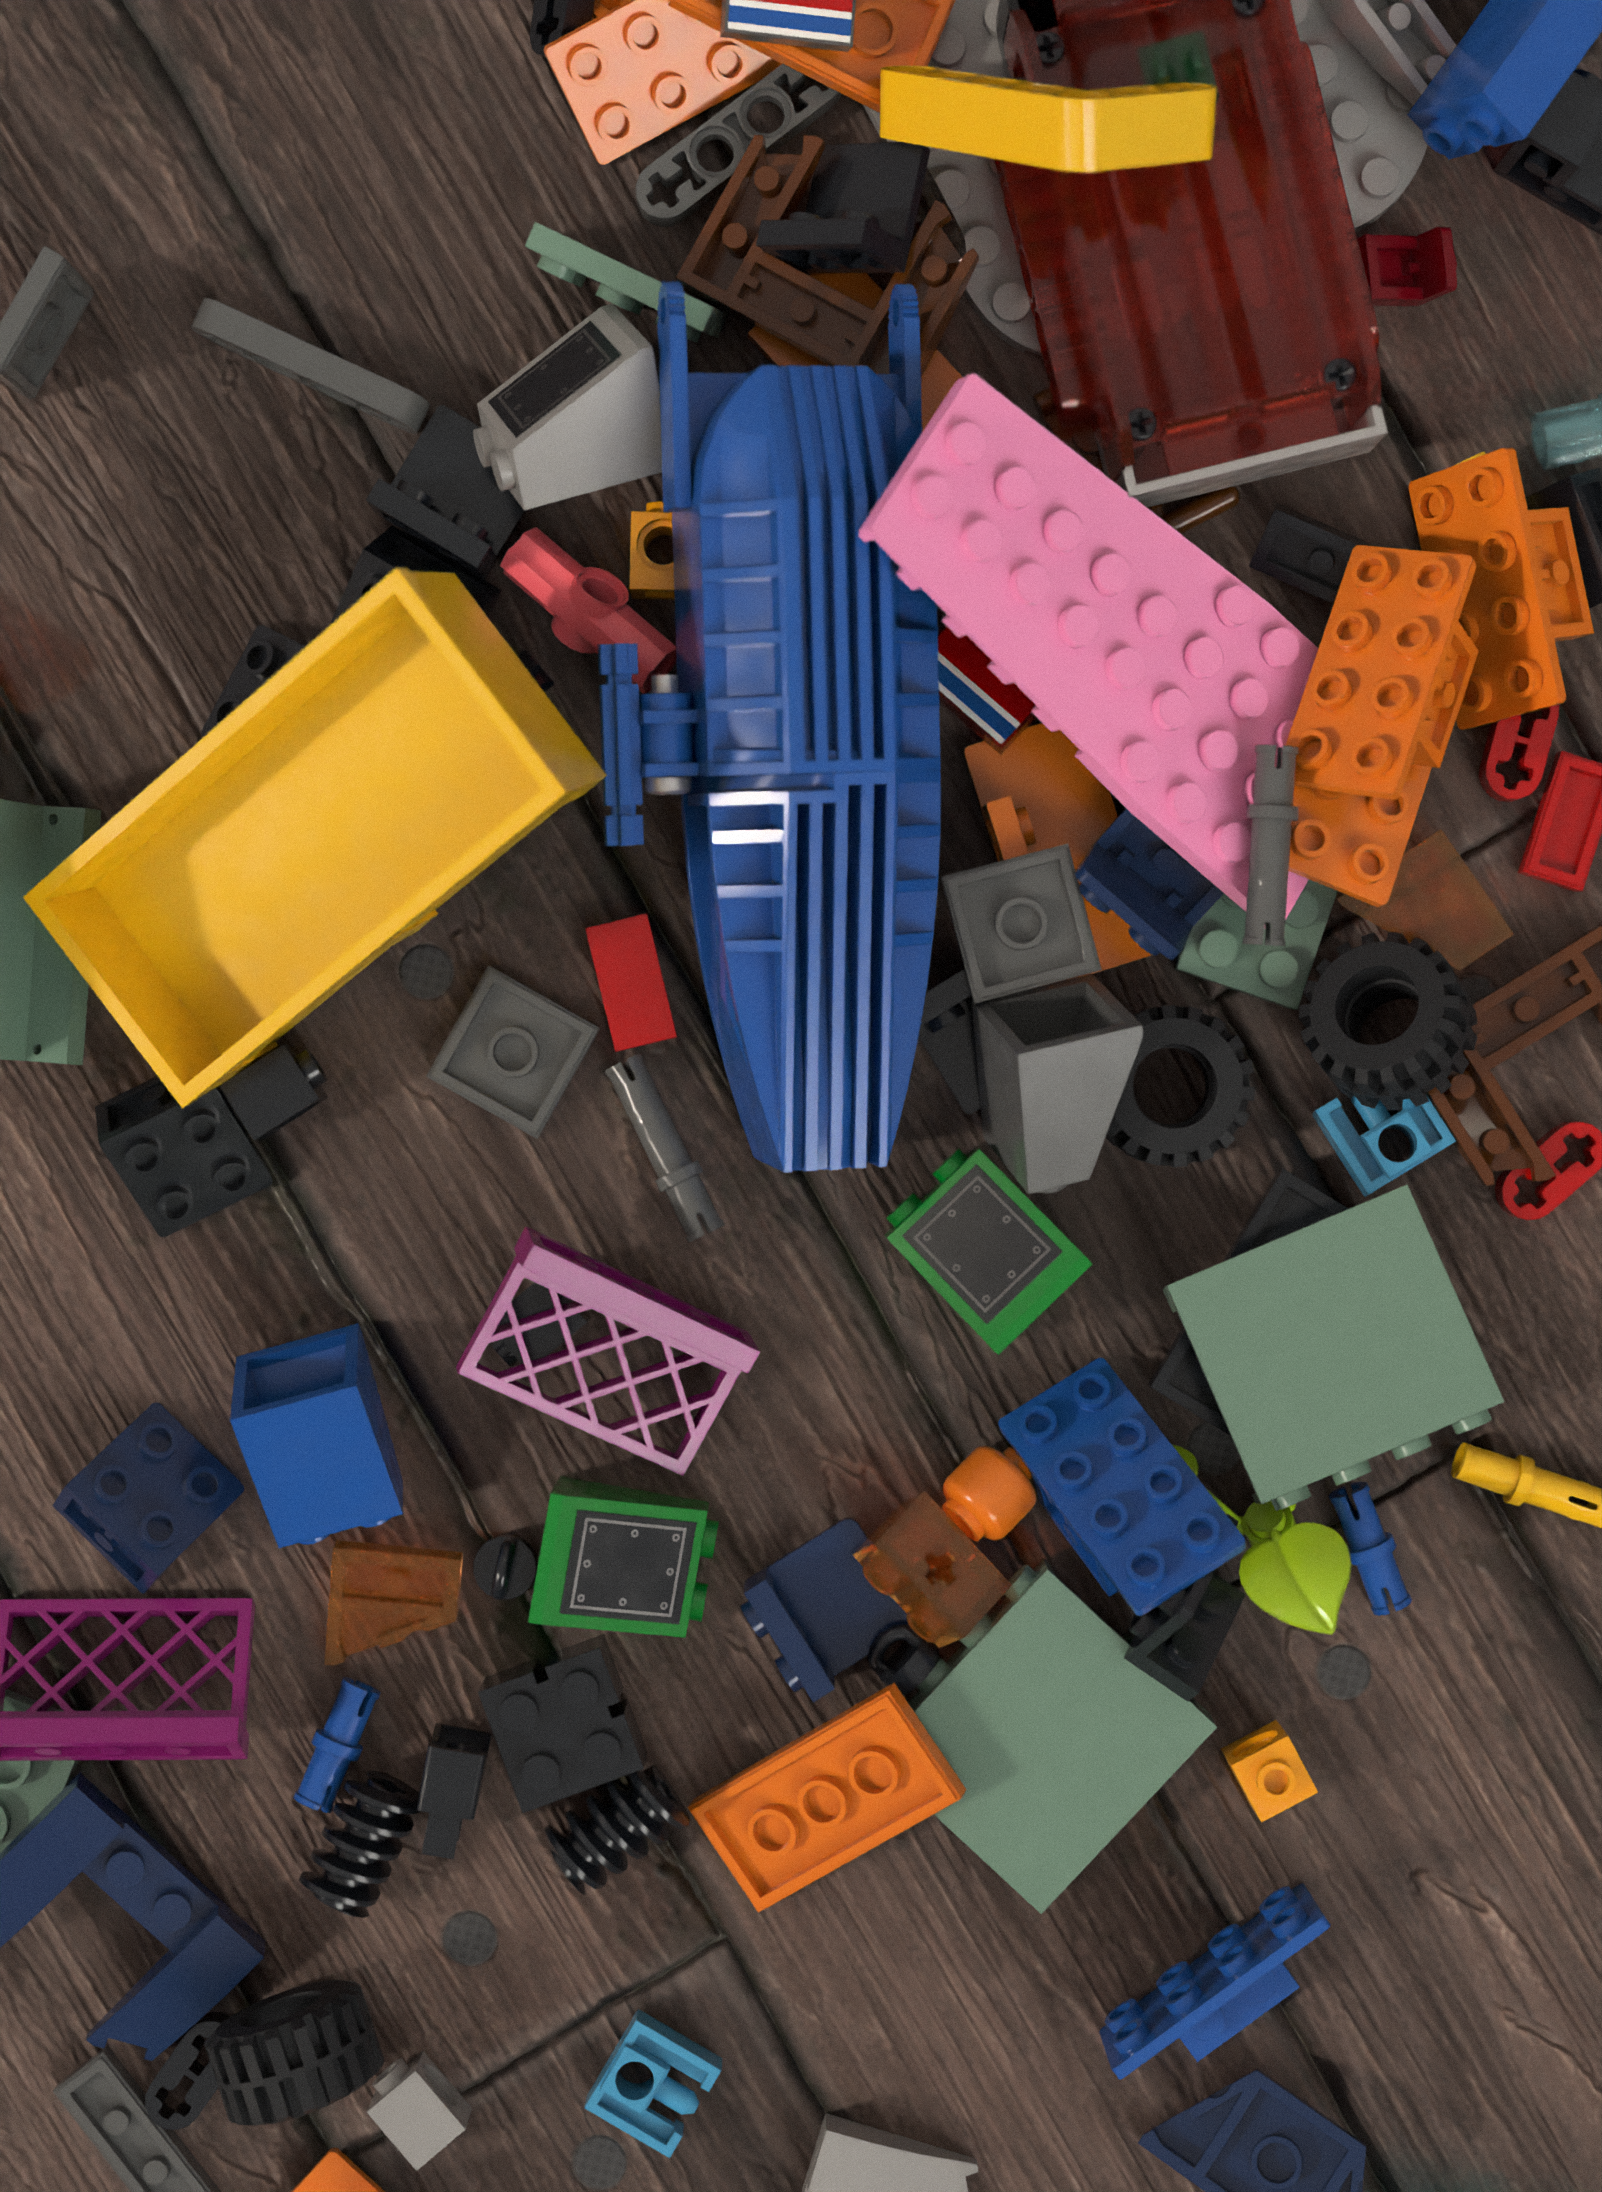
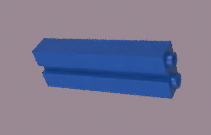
M1489 0L1407 114L1422 130L1425 142L1434 151L1445 155L1448 159H1453L1479 152L1483 145L1497 147L1525 139L1602 32V0Z

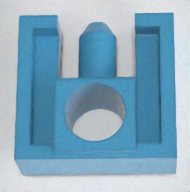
M1353 1096L1351 1102L1369 1128V1131L1359 1136L1341 1108L1342 1104L1338 1098L1333 1099L1312 1113L1313 1118L1364 1198L1456 1142L1429 1098V1102L1415 1107L1410 1099H1405L1402 1103V1110L1391 1116L1380 1100L1374 1109L1361 1105L1358 1099ZM1397 1129L1408 1137L1411 1150L1406 1161L1393 1162L1382 1155L1378 1140L1383 1130Z
M638 2009L587 2094L584 2108L670 2158L683 2137L684 2123L677 2119L673 2122L648 2106L654 2098L681 2115L694 2114L698 2108L699 2100L693 2090L667 2076L670 2066L701 2083L700 2088L709 2092L722 2071V2058ZM629 2062H640L649 2067L653 2076L643 2083H631L623 2078L619 2069Z

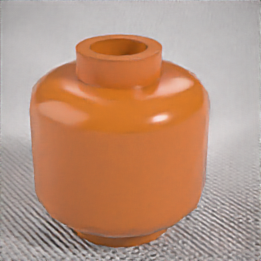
M979 1446L946 1478L943 1484L946 1502L942 1505V1509L950 1521L973 1541L978 1542L982 1537L994 1541L1001 1540L1033 1509L1037 1502V1494L1030 1481L1032 1474L1013 1448L1008 1447L1002 1453L989 1446Z

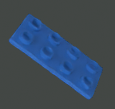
M1104 1358L1095 1359L999 1419L998 1425L1001 1433L1032 1474L1042 1507L1106 1594L1110 1597L1119 1591L1136 1615L1142 1616L1246 1549L1243 1535Z
M1303 1883L1297 1885L1292 1890L1289 1886H1286L1270 1894L1260 1904V1913L1241 1927L1238 1924H1232L1222 1929L1209 1941L1207 1945L1209 1950L1189 1965L1186 1961L1173 1965L1158 1978L1156 1982L1158 1988L1138 2002L1135 1999L1122 2002L1107 2015L1104 2021L1106 2025L1099 2033L1110 2067L1119 2080L1129 2075L1178 2038L1182 2040L1197 2062L1300 1988L1296 1979L1283 1962L1331 1926Z

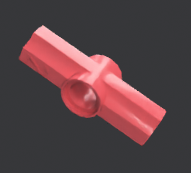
M537 527L524 532L519 540L507 550L500 564V567L504 569L503 574L553 616L551 628L561 643L580 653H596L597 655L599 644H637L638 674L632 675V684H639V691L643 694L652 690L651 676L667 675L673 669L677 662L676 646L627 605L629 593L619 578L600 568H584Z

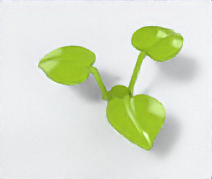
M1172 1444L1197 1476L1199 1466L1195 1456L1190 1451ZM1208 1490L1225 1514H1229L1239 1521L1236 1528L1242 1535H1246L1251 1545V1548L1241 1558L1239 1575L1240 1582L1252 1602L1268 1614L1292 1626L1323 1634H1333L1337 1625L1340 1604L1351 1573V1555L1342 1536L1334 1529L1319 1523L1306 1522L1297 1524L1292 1514L1296 1504L1276 1511L1272 1501L1264 1504H1255L1253 1502L1248 1507L1244 1516H1238Z

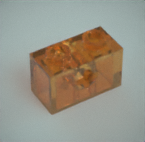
M925 1491L901 1503L852 1554L864 1567L863 1574L870 1585L880 1593L890 1595L907 1613V1622L912 1630L925 1641L934 1643L938 1648L965 1638L1012 1586ZM930 1571L931 1573L926 1578L925 1575Z

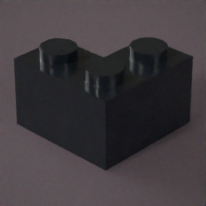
M1575 69L1528 136L1523 140L1509 143L1493 172L1601 236L1602 80L1588 71Z

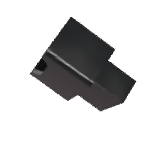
M442 1723L435 1724L432 1741L428 1744L416 1807L418 1811L429 1813L421 1854L454 1859L463 1819L474 1820L492 1733Z

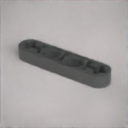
M781 64L642 171L635 186L637 206L642 216L651 224L659 227H673L683 222L726 188L754 135L764 136L766 154H772L833 108L841 99L842 94L830 87L822 92L816 85L811 86L799 95V106L803 110L796 113L789 95L780 86L784 83L787 84L789 93L792 95L805 84V75ZM769 101L781 108L784 114V121L778 130L772 133H760L750 126L747 117L754 105ZM710 140L725 142L734 153L732 163L720 172L705 170L697 160V153L700 147ZM685 160L692 177L702 187L694 190L691 180L688 179L675 191L677 201L675 206L669 208L663 201L653 206L650 203L654 198L652 185L660 181L663 186L668 188L682 179V168L677 164Z
M204 298L191 325V329L212 343L403 431L417 434L431 405L420 395L397 383L216 300Z

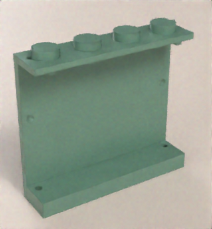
M0 799V1060L83 1065L89 984L48 932L23 896L100 829L101 810L79 807L40 806Z
M1404 1185L1163 1288L1172 1312L1177 1311L1256 1492L1252 1494L1255 1504H1264L1272 1501L1276 1511L1294 1505L1312 1496L1307 1485L1330 1475L1336 1486L1351 1481L1372 1471L1368 1459L1392 1450L1396 1460L1415 1454L1432 1446L1428 1434L1452 1425L1456 1435L1490 1422L1492 1418L1488 1409L1504 1402L1408 1185Z
M1044 1558L1034 1569L1025 1564L1008 1580L1001 1591L1007 1598L990 1616L983 1610L971 1619L958 1636V1640L963 1643L962 1646L947 1662L939 1657L929 1675L916 1687L919 1691L908 1702L967 1789L962 1799L934 1815L1040 1914L1051 1905L1217 1728L1210 1713L1194 1698L1187 1702L1124 1659L1130 1644L1053 1573L1051 1565Z

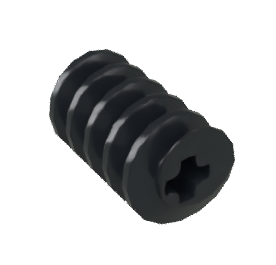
M652 1765L653 1773L649 1776L640 1770L629 1774L632 1788L628 1791L613 1780L608 1782L607 1787L611 1803L607 1806L594 1796L589 1795L586 1798L591 1817L586 1821L574 1811L568 1810L565 1813L570 1830L568 1834L563 1835L550 1824L544 1828L556 1863L570 1883L581 1894H587L585 1883L594 1889H601L606 1885L607 1874L605 1867L615 1874H622L626 1871L628 1867L626 1852L636 1859H643L647 1856L649 1847L646 1837L657 1844H664L668 1841L670 1834L667 1822L678 1829H685L689 1826L690 1818L686 1808L670 1782L656 1766Z
M375 1770L366 1772L369 1777L367 1782L347 1780L344 1789L357 1802L355 1805L336 1803L332 1810L346 1825L344 1828L325 1825L321 1834L335 1847L333 1851L314 1848L310 1855L311 1859L324 1870L322 1874L303 1871L299 1878L302 1885L313 1892L319 1901L344 1914L359 1918L369 1916L366 1907L375 1905L381 1894L377 1884L386 1882L392 1869L388 1861L398 1859L403 1849L399 1838L409 1836L413 1829L414 1822L410 1815L421 1812L416 1809L419 1793L414 1788L387 1773Z

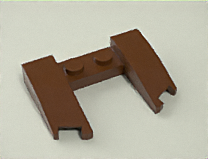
M754 135L679 270L676 279L680 281L683 289L691 295L737 320L743 318L829 366H868L876 374H889L888 324L890 319L888 318V308L890 307L889 301H891L890 294H892V289H894L896 284H912L914 289H916V294H918L917 301H919L918 315L920 318L922 376L979 261V256L974 248L965 253L962 258L943 231L942 227L952 219L946 206L935 200L910 245L905 273H894L873 311L756 246L761 220H788L790 213L796 212L826 144L823 139L817 136L804 135L802 154H766L764 136Z
M1602 923L1474 1002L1472 1006L1476 1011L1478 1024L1471 1026L1477 1036L1475 1050H1463V1054L1469 1062L1462 1075L1455 1071L1450 1073L1447 1078L1452 1086L1443 1094L1436 1087L1426 1093L1455 1138L1456 1142L1453 1144L1483 1186L1495 1185L1492 1171L1530 1168L1532 1182L1547 1181L1556 1176L1490 1070L1588 1009L1592 1010L1602 1025Z

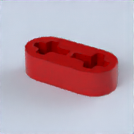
M1559 704L1540 709L1539 711H1542V718L1528 723L1524 737L1518 735L1522 720L1521 715L1491 723L1479 768L1480 783L1490 797L1502 802H1512L1529 796L1537 789L1543 777L1559 718ZM1515 746L1520 748L1516 763L1517 769L1526 772L1525 780L1513 783L1510 789L1504 787L1505 776L1495 771L1497 764H1503L1510 760Z
M1579 1121L1562 1122L1553 1127L1536 1144L1556 1176L1543 1181L1535 1189V1195L1539 1199L1536 1205L1527 1202H1520L1516 1205L1513 1198L1517 1196L1519 1189L1514 1182L1518 1177L1532 1181L1530 1168L1504 1170L1498 1177L1495 1186L1496 1200L1501 1209L1512 1217L1524 1220L1541 1219L1551 1213L1602 1167L1601 1131L1592 1124ZM1566 1136L1574 1139L1586 1137L1588 1144L1582 1150L1587 1158L1584 1164L1578 1161H1568L1559 1169L1553 1165L1568 1150L1563 1142Z

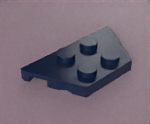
M1258 2068L1144 2133L1138 2142L1143 2148L1205 2192H1362L1367 2145Z

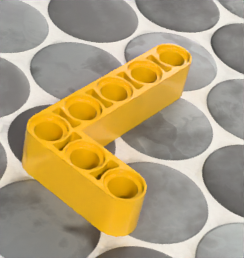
M887 66L881 68L880 137L1073 172L1107 171L1201 161L1213 158L1217 87L1201 83H1161L1082 90L929 66Z

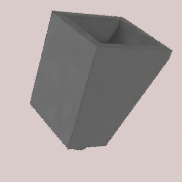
M1093 974L1055 982L973 1004L972 1001L983 1138L1028 1194L1036 1192L1055 1193L1064 1189L1069 1184L1089 1180L1143 1039V1025Z

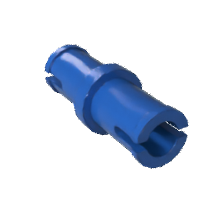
M1351 1483L1353 1490L1351 1494L1357 1510L1353 1509L1345 1486L1340 1487L1330 1493L1328 1497L1335 1508L1348 1542L1351 1565L1357 1566L1371 1603L1372 1613L1378 1616L1390 1614L1388 1608L1389 1601L1384 1587L1389 1591L1396 1612L1411 1604L1412 1599L1410 1594L1407 1593L1392 1553L1397 1545L1393 1535L1390 1532H1384L1369 1492L1368 1483Z
M343 1677L341 1681V1688L324 1729H317L311 1743L316 1748L299 1789L296 1790L293 1797L300 1804L317 1811L321 1805L320 1810L324 1813L332 1812L333 1803L350 1762L358 1761L363 1747L359 1744L374 1704L381 1694L378 1689L364 1682L356 1680L355 1684H353L354 1680L348 1677Z

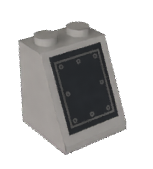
M614 304L598 308L477 403L482 427L473 430V437L481 464L484 468L492 466L499 489L501 491L509 490L524 511L662 472L660 388L653 347Z

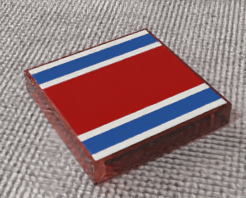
M945 625L938 632L939 701L1002 755L1036 718L1031 712L1036 705L1015 683L1005 685L988 668L992 660L968 635L958 638Z

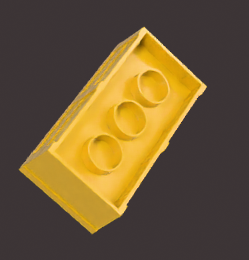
M396 568L25 894L23 898L179 1105L184 1108L269 1054L278 1046L276 1041L391 946L413 935L438 915L436 909L563 805L583 796L607 775L455 573L410 572L407 568Z

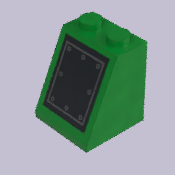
M975 1147L968 1155L958 1148L932 1173L939 1183L928 1194L920 1199L912 1192L886 1217L893 1227L885 1234V1237L994 1352L999 1355L1092 1265V1262L979 1148Z
M560 1476L550 1493L528 1623L686 1638L689 1620L702 1621L708 1587L707 1583L696 1582L700 1557L713 1558L719 1521L707 1519L709 1502Z

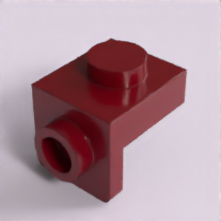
M1437 226L1418 236L1365 234L1350 241L1356 305L1418 307L1453 292L1457 288V260L1450 227Z

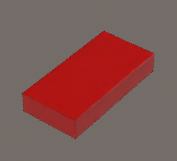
M1559 751L1555 755L1517 873L1574 892H1582L1602 834V763L1565 751Z
M645 913L585 928L615 1052L677 1038V1031L648 914Z

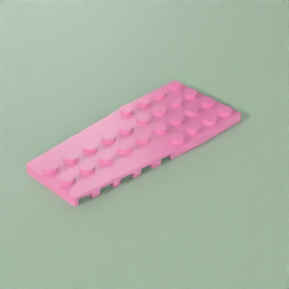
M972 373L957 380L861 526L859 537L865 543L874 540L901 567L896 575L912 591L919 588L924 590L947 614L942 620L944 624L958 638L968 635L992 660L988 668L1005 685L1015 683L1035 703L1036 706L1031 712L1051 732L1061 730L1079 748L1075 757L1137 819L1246 912L1252 819H1247L1246 816L1247 805L1253 804L1255 745H1276V767L1277 748H1282V746L1286 745L1318 647L1269 602L1134 497H1129L1128 492L979 376ZM1288 871L1286 918L1309 880Z

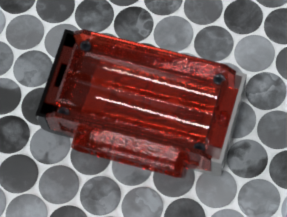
M999 0L996 15V31L1006 78L1082 90L1161 83H1201L1217 87L1213 158L1095 172L1061 171L994 159L1037 338L1061 427L1066 428L1091 421L1104 475L1128 492L1129 497H1134L1145 507L1369 453L1388 433L1382 407L1378 408L1381 404L1380 365L1376 353L1379 347L1378 323L1314 61L1305 41L1300 42L1290 0Z

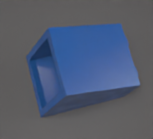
M359 1323L236 1357L230 1422L278 1548L297 1543L303 1545L314 1544L324 1540L330 1534L359 1526L365 1528L376 1527L387 1522L391 1517L403 1514V1479Z

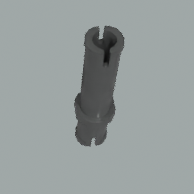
M1255 745L1253 804L1247 805L1246 816L1247 819H1252L1245 937H1243L1242 944L1263 945L1264 925H1266L1265 945L1285 946L1284 933L1292 821H1298L1299 807L1293 806L1298 747H1278L1275 767L1276 745Z
M640 1053L626 1059L627 1062H625L633 1081L628 1078L621 1062L604 1072L610 1078L658 1177L655 1180V1185L659 1193L665 1191L687 1236L685 1238L690 1243L705 1235L697 1215L700 1216L708 1233L724 1226L725 1223L723 1219H720L699 1176L703 1170L698 1160L692 1162Z

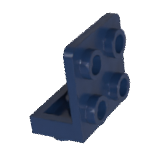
M1127 808L1121 812L1094 842L1075 872L1076 878L1081 882L1079 886L1080 892L1094 907L1105 913L1113 910L1131 926L1128 932L1142 949L1154 956L1161 952L1171 960H1174L1183 950L1193 926L1224 894L1137 819Z
M853 1518L841 1519L745 1580L744 1594L748 1601L740 1605L743 1614L757 1636L762 1638L770 1634L783 1654L775 1659V1663L794 1693L804 1687L813 1703L835 1689L834 1676L868 1655L871 1644L882 1631L894 1625L908 1624L913 1626L915 1623L913 1608L863 1529Z

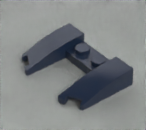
M80 1772L0 1853V1948L49 1904L81 1872H84L169 1949L87 2033L86 2041L100 2048H105L108 2038L146 2048L144 2059L153 2061L194 2026L264 1958L265 1940Z

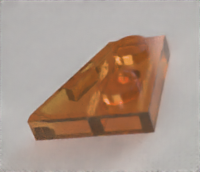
M1440 828L1404 852L1387 904L1375 907L1346 894H1342L1337 898L1344 908L1388 932L1403 933L1409 943L1415 937L1426 941L1433 952L1438 950L1448 963L1458 970H1462L1514 935Z
M337 1540L332 1552L324 1665L335 1666L345 1662L347 1656L376 1645L384 1648L405 1640L412 1632L418 1630L428 1632L455 1622L459 1613L464 1552Z

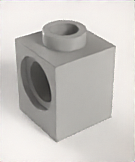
M424 2051L408 2064L402 2058L397 2059L372 2083L376 2091L367 2114L416 2171L466 2130L472 2107Z

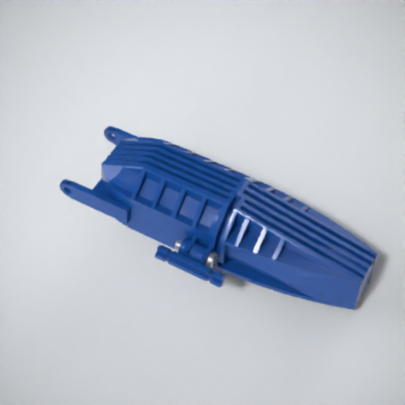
M663 281L660 286L657 315L659 317L658 354L664 513H672L677 675L651 676L652 694H639V684H632V675L638 674L637 644L617 643L598 645L599 675H606V685H599L602 769L607 775L602 779L603 806H610V816H604L605 846L644 845L643 815H636V805H643L642 777H654L645 778V791L648 794H681L685 863L700 965L724 1068L753 1157L784 1173H790L792 1170H803L806 1172L825 1169L840 1170L848 1167L854 1169L866 1168L867 1163L878 1167H887L902 1114L917 1047L935 924L941 815L937 604L922 588L912 591L896 575L901 567L874 540L865 543L859 537V530L922 434L918 294H916V289H914L912 284H896L894 289H892V294H890L891 301H889L890 307L888 308V318L890 319L888 324L889 374H876L868 366L761 365L749 373H688L686 306L684 305L683 286H681L680 281Z

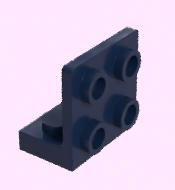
M155 1402L65 1485L52 1506L144 1594L165 1573L170 1565L244 1492V1485L160 1403Z

